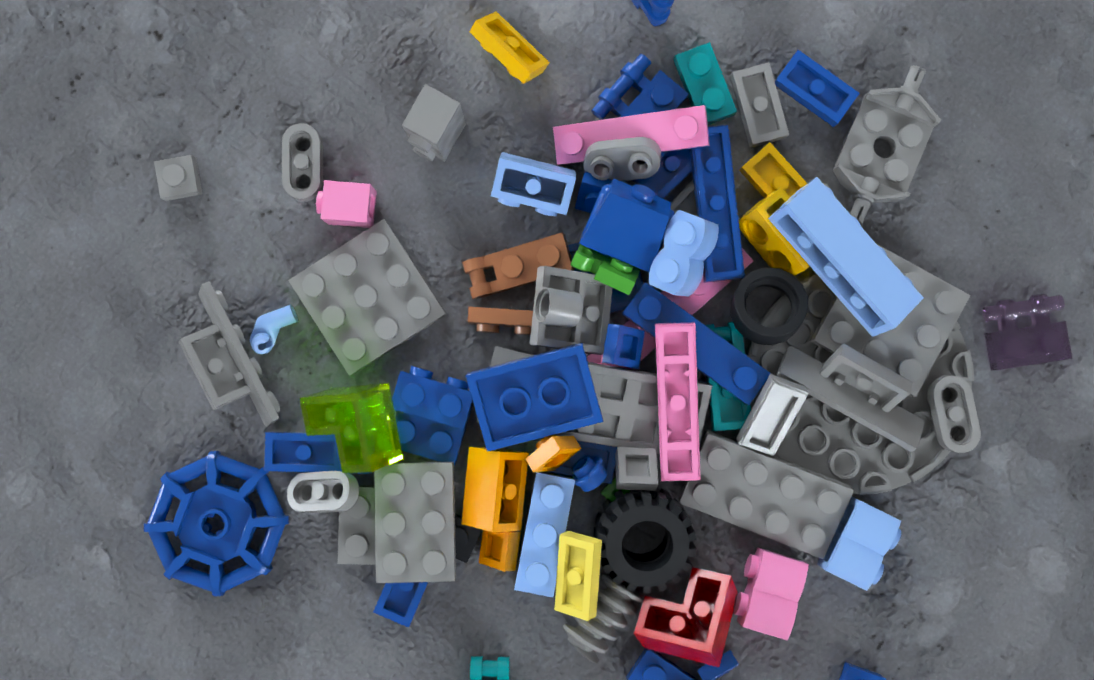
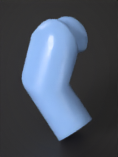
M291 304L257 318L250 336V344L254 352L262 355L269 353L275 345L280 328L298 322L296 312Z

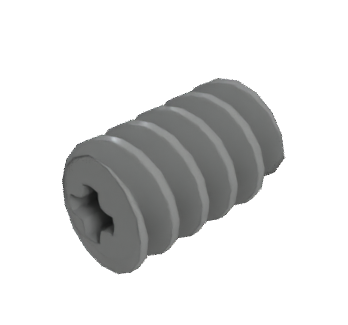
M602 574L601 578L606 585V589L598 588L596 617L590 621L574 617L578 623L576 627L566 623L563 625L571 645L585 658L595 664L599 662L595 651L605 653L608 650V645L604 638L612 641L617 639L618 633L614 626L620 628L627 626L628 623L623 613L632 616L637 613L632 600L643 603L644 600L636 590L634 592L627 590L624 581L618 585L612 580L611 576Z

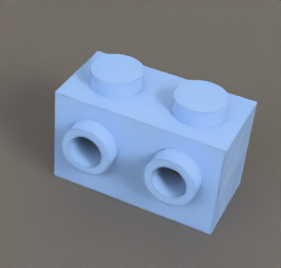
M502 152L498 162L491 197L498 198L499 203L512 207H520L521 204L535 207L536 212L548 216H557V213L567 215L576 180V172L572 169Z

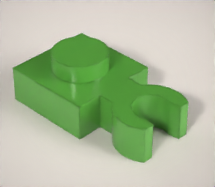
M581 244L570 264L578 270L596 274L595 280L627 295H630L641 270L608 255L604 256L598 253V251Z

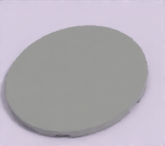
M817 274L801 281L808 296V312L798 331L787 341L775 345H760L752 341L749 343L746 355L775 376H777L784 353L789 346L795 347L823 364L832 355L829 351L810 342L835 296ZM784 293L768 308L758 324L765 327H777L789 319L791 303ZM958 322L953 327L917 396H907L897 404L924 421L919 447L911 452L808 394L779 446L775 457L850 485L854 489L853 494L860 495L892 491V489L912 481L915 482L931 472L951 451L944 449L936 438L928 400L929 386L935 379L941 376L954 375L962 377L969 383L971 389L972 381H974L971 352L967 350ZM762 388L750 403L751 409L754 406ZM946 388L942 393V397L948 402L952 394ZM954 426L950 432L954 440L960 434L957 426Z

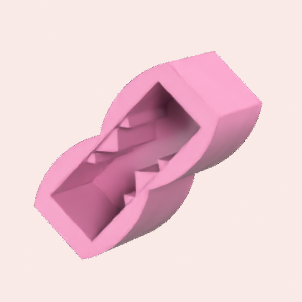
M757 547L755 555L750 554L745 564L744 576L748 578V583L744 593L739 592L733 611L734 615H738L737 622L744 628L788 641L795 622L798 601L806 582L809 564L802 560Z

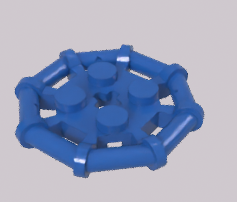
M210 451L208 456L172 473L166 472L160 478L162 485L149 520L144 523V532H148L165 569L163 575L168 580L174 578L210 591L216 597L223 596L225 591L261 574L267 575L273 569L271 563L286 524H289V515H285L268 478L269 472L264 471V467L258 469L221 455L220 451ZM224 472L246 480V482L240 489H236L220 483L221 473ZM206 474L208 485L194 492H190L185 486L186 482ZM255 489L267 512L265 516L257 517L255 504L249 500L248 495ZM175 496L181 500L174 520H166ZM218 514L222 517V522L225 525L224 529H219L214 534L211 532L212 525L207 523V518H213ZM257 527H268L258 553L250 547ZM173 531L175 537L179 536L182 543L180 546L182 553L179 556L176 555L166 532ZM240 555L247 563L225 574L224 562ZM190 559L210 565V574L186 565Z

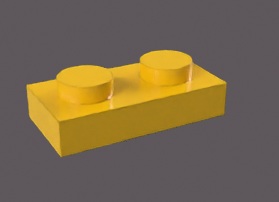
M497 11L476 20L469 31L480 42L483 49L492 53L507 68L509 74L519 79L523 84L542 74L550 63Z
M770 142L739 169L764 198L780 187L791 197L808 184Z

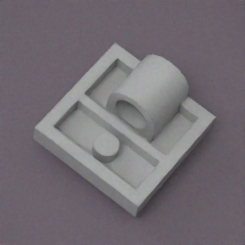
M550 266L538 267L530 345L560 349L583 343L585 353L603 355L610 318L612 287L595 280V274Z

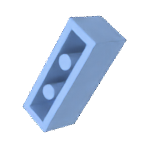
M548 471L536 472L514 590L552 598L554 596L557 579L559 535L566 532L575 479H572V476Z

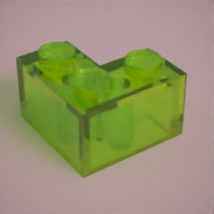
M389 383L337 387L299 398L306 435L335 434L342 473L373 472L403 460Z

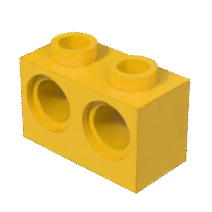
M780 187L760 200L739 218V228L770 268H780L795 276L810 266L768 219L790 198L783 188Z

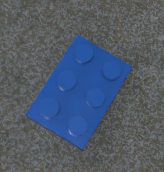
M583 343L466 374L487 452L603 422Z

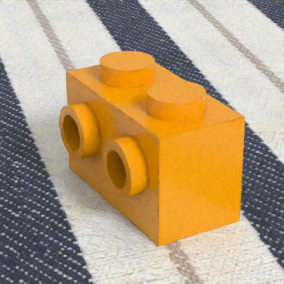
M469 447L462 525L490 532L521 531L528 466L525 459L529 456V453L503 448L487 452L486 447Z

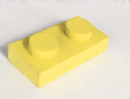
M566 531L559 535L555 611L586 621L596 617L602 548L601 539L572 531Z

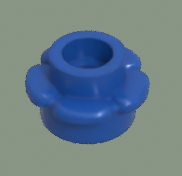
M585 456L578 460L572 467V479H575L574 485L579 486L584 492L597 488L608 474V471L602 465L603 459L601 457H594L592 459L590 456Z

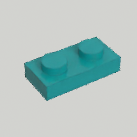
M710 42L674 56L673 61L683 87L689 93L691 107L706 106L708 125L732 117L737 113Z

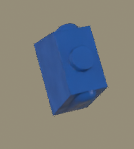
M613 179L611 184H606L602 187L583 229L579 244L650 272L652 262L663 246L666 227L675 214L671 209V202L656 196L654 191L640 184L631 186Z

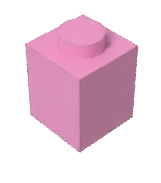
M324 180L323 191H318L317 213L321 214L320 219L328 225L370 228L374 225L377 191L371 184Z

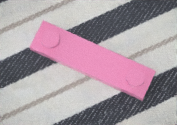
M705 105L553 127L557 165L583 163L588 147L595 142L647 137L659 145L661 152L710 146Z
M695 322L655 324L661 481L700 480Z

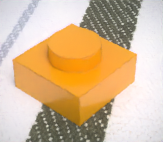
M554 434L541 439L536 444L537 450L525 460L532 472L555 471L577 453L581 447L574 435L556 436Z
M483 530L479 563L504 572L516 571L521 532H490Z

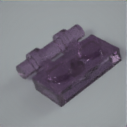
M1046 294L1032 295L1029 300L1014 302L1012 299L998 301L996 305L983 307L984 320L987 322L997 320L999 328L997 332L984 333L991 371L1073 359L1066 321L1050 322L1049 315L1052 311L1064 309V299L1061 295L1048 297ZM1031 316L1032 326L1017 328V317Z

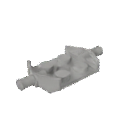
M910 66L903 86L899 88L870 90L864 95L833 169L839 183L853 195L852 199L855 202L850 215L855 217L860 225H863L867 211L873 203L900 201L910 196L911 193L907 192L932 130L941 121L919 94L918 89L926 74V70L924 68L919 70V66ZM882 139L888 142L891 149L888 158L879 157L875 153L873 148L875 140Z

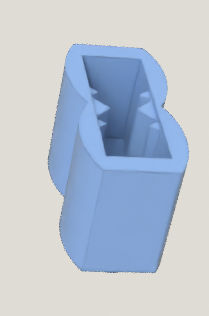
M681 210L677 211L666 227L664 248L656 255L649 272V285L677 296L689 297L699 286L703 276V261L711 254L717 243L718 224Z
M851 496L824 559H818L817 565L825 571L867 591L872 584H876L882 577L884 555L888 550L895 548L900 540L901 529L899 527L901 520Z

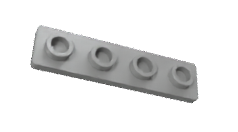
M210 282L201 284L198 295L213 325L181 338L179 344L213 411L249 395L265 427H269L279 419L277 412H280L279 403L271 391H265L260 381L263 377L261 368L254 357L249 358L242 346L245 344L244 335L236 323L231 324L225 312L228 311V305L220 290L214 291Z
M844 343L824 364L793 346H789L785 351L777 372L778 377L805 386L809 395L911 452L919 447L924 426L923 419L897 405L910 394L912 381Z

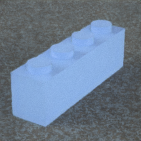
M818 177L799 189L768 218L872 337L896 328L924 298L916 290L912 281L903 275L887 257L884 249L872 240L861 227L859 221L850 215L835 198L832 190L825 186Z

